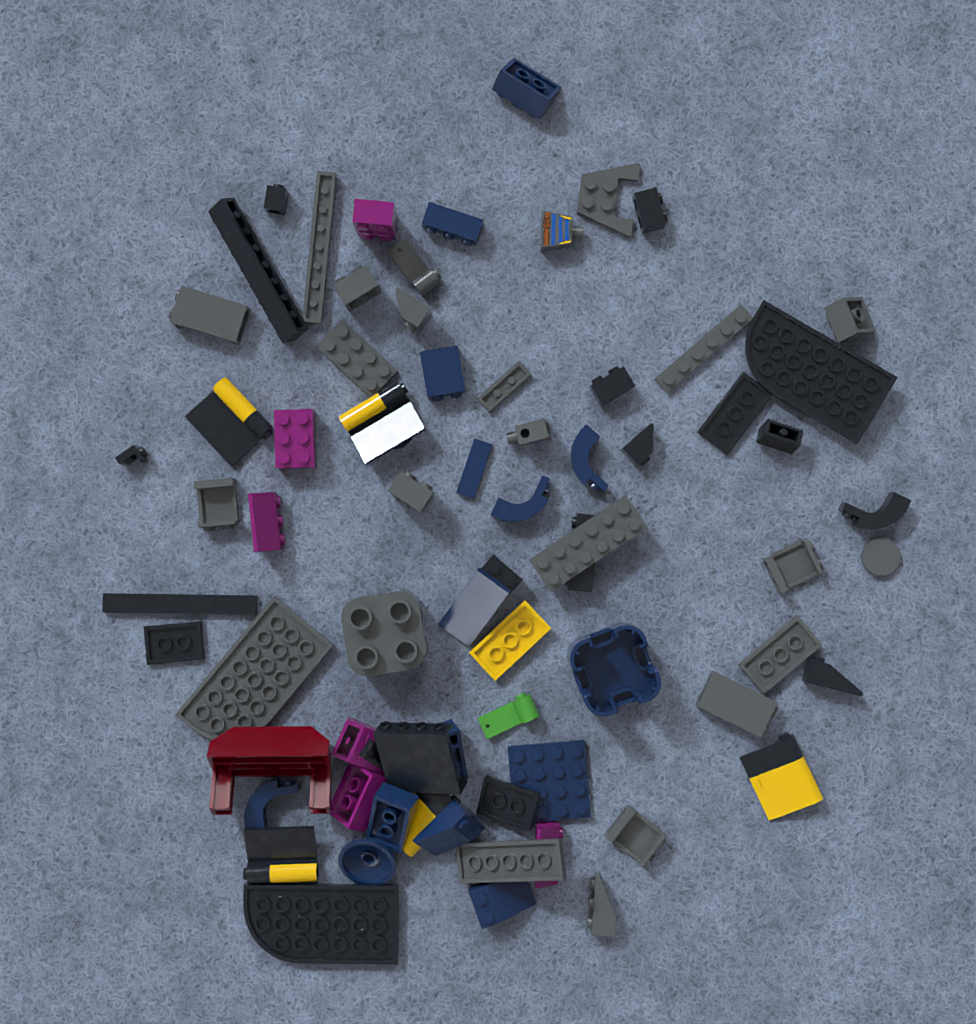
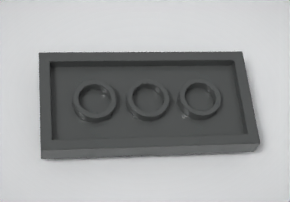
M343 319L316 346L369 397L377 394L398 372Z
M795 615L740 661L738 665L759 691L765 694L820 648L822 644L800 617Z

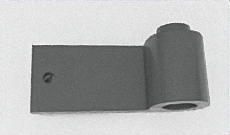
M405 238L387 252L422 297L426 296L441 283L439 279L442 277L437 270L428 268Z

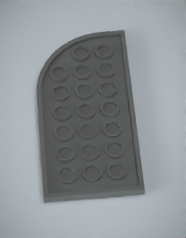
M274 596L175 715L195 732L211 739H215L232 727H264L273 719L334 644L279 598Z

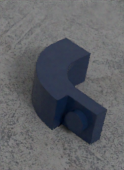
M586 424L573 441L570 453L571 466L576 478L582 485L589 480L591 482L589 485L595 491L601 490L603 492L609 485L593 472L588 462L589 451L600 436Z
M541 477L534 495L527 502L513 504L498 497L491 516L507 522H520L535 516L548 501L542 494H547L551 486L548 483L550 478Z
M277 777L262 784L252 794L244 812L245 828H267L266 806L268 801L279 795L299 792L301 789L300 782H294V779H290L280 784V778Z

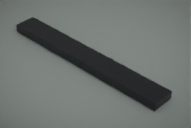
M103 593L102 613L257 615V595Z

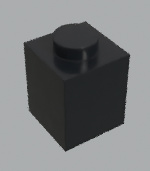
M280 184L267 185L263 207L266 212L285 215L289 196L285 186Z

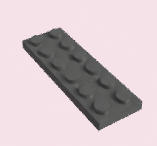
M625 495L529 559L549 591L552 592L640 533L647 526Z
M562 838L469 842L456 847L459 883L559 881L567 879Z

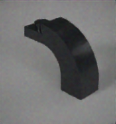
M890 492L883 505L873 513L862 511L846 502L841 503L838 510L843 512L842 516L850 520L855 518L852 526L862 529H878L887 527L899 520L906 512L911 500L895 492Z

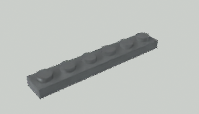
M742 304L739 305L654 380L668 393L747 325L753 317Z

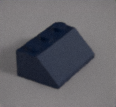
M513 58L500 70L492 90L498 96L511 101L514 106L527 111L532 117L541 119L562 87L516 58Z

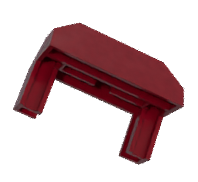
M312 726L232 727L210 741L206 757L212 768L209 803L212 815H232L235 777L311 776L309 799L311 814H331L332 760L330 741Z

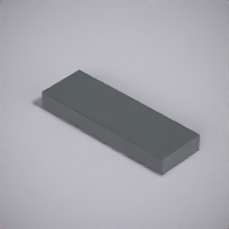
M518 361L483 392L477 400L490 413L531 377L532 374Z

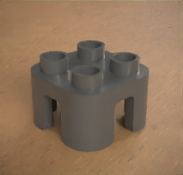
M399 590L378 595L362 596L349 601L342 610L341 621L348 663L355 673L361 676L381 675L411 670L422 663L428 652V642L423 629L422 605L414 593Z

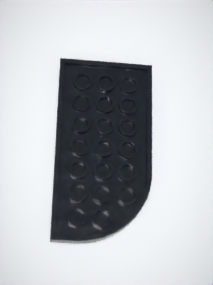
M765 300L759 306L748 326L745 337V356L755 380L773 396L858 444L898 377Z
M244 883L243 909L247 927L258 945L270 955L286 962L299 964H398L399 884Z

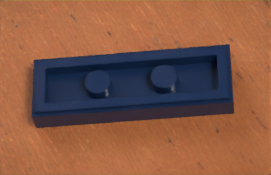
M474 438L456 493L475 499L492 444Z

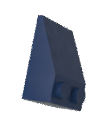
M383 782L373 798L366 839L380 842L388 849L401 854L416 812L419 796Z
M453 799L413 839V842L436 856L473 841L485 829V826L474 812L456 799Z
M528 881L477 883L469 886V895L481 929L498 924L536 904Z

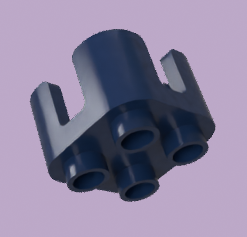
M617 623L575 639L568 648L567 659L581 698L587 708L595 715L605 717L619 712L618 707L637 701L639 704L646 703L654 699L660 691L661 677L646 648L649 646L647 639L640 629L631 624Z

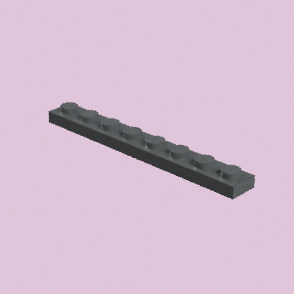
M317 171L302 315L305 323L322 325L337 178L336 172Z

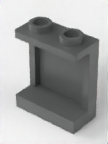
M224 478L194 481V489L197 490L200 520L198 528H204V531H213L216 526H223V529L235 528L234 525L239 524L236 479Z
M801 539L761 558L778 593H784L799 583L823 574V564L819 558L816 559L814 554L815 548L811 541Z
M627 804L604 834L610 842L618 845L637 860L642 867L652 861L654 858L653 853L657 848H662L666 842V834L629 804Z

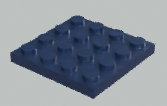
M584 739L508 746L510 782L541 792L534 822L591 818Z

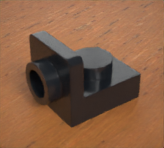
M132 445L115 457L121 465L132 464L137 460L136 456L142 463L149 462L147 451L138 445Z

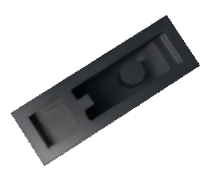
M816 656L813 657V660L807 658L802 681L863 696V692L832 665L824 663L825 659Z

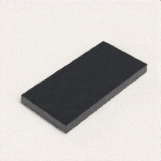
M742 372L697 433L728 455L773 395L745 372Z

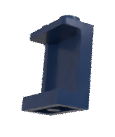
M458 345L420 352L428 399H432V402L444 400V396L451 395V398L462 397V393H466Z

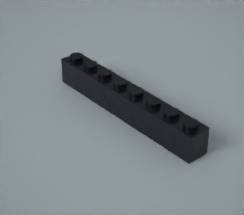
M235 198L220 199L208 211L213 223L219 230L222 239L227 244L231 255L236 260L281 342L295 341L309 330Z

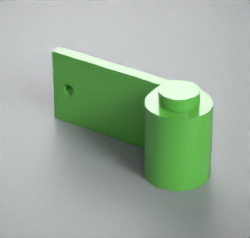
M526 692L515 696L516 700L478 717L477 719L486 739L520 723H526L539 717L540 714L531 694L526 695Z

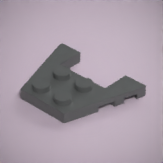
M640 163L582 174L577 214L631 238L634 219L614 217L618 180L638 182Z

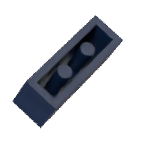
M432 202L428 203L422 221V227L425 228L427 233L435 235L437 232L443 234V237L448 240H454V238L461 240V243L466 246L477 245L484 224L483 219Z

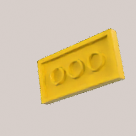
M524 600L482 639L469 654L496 681L542 638L551 627Z

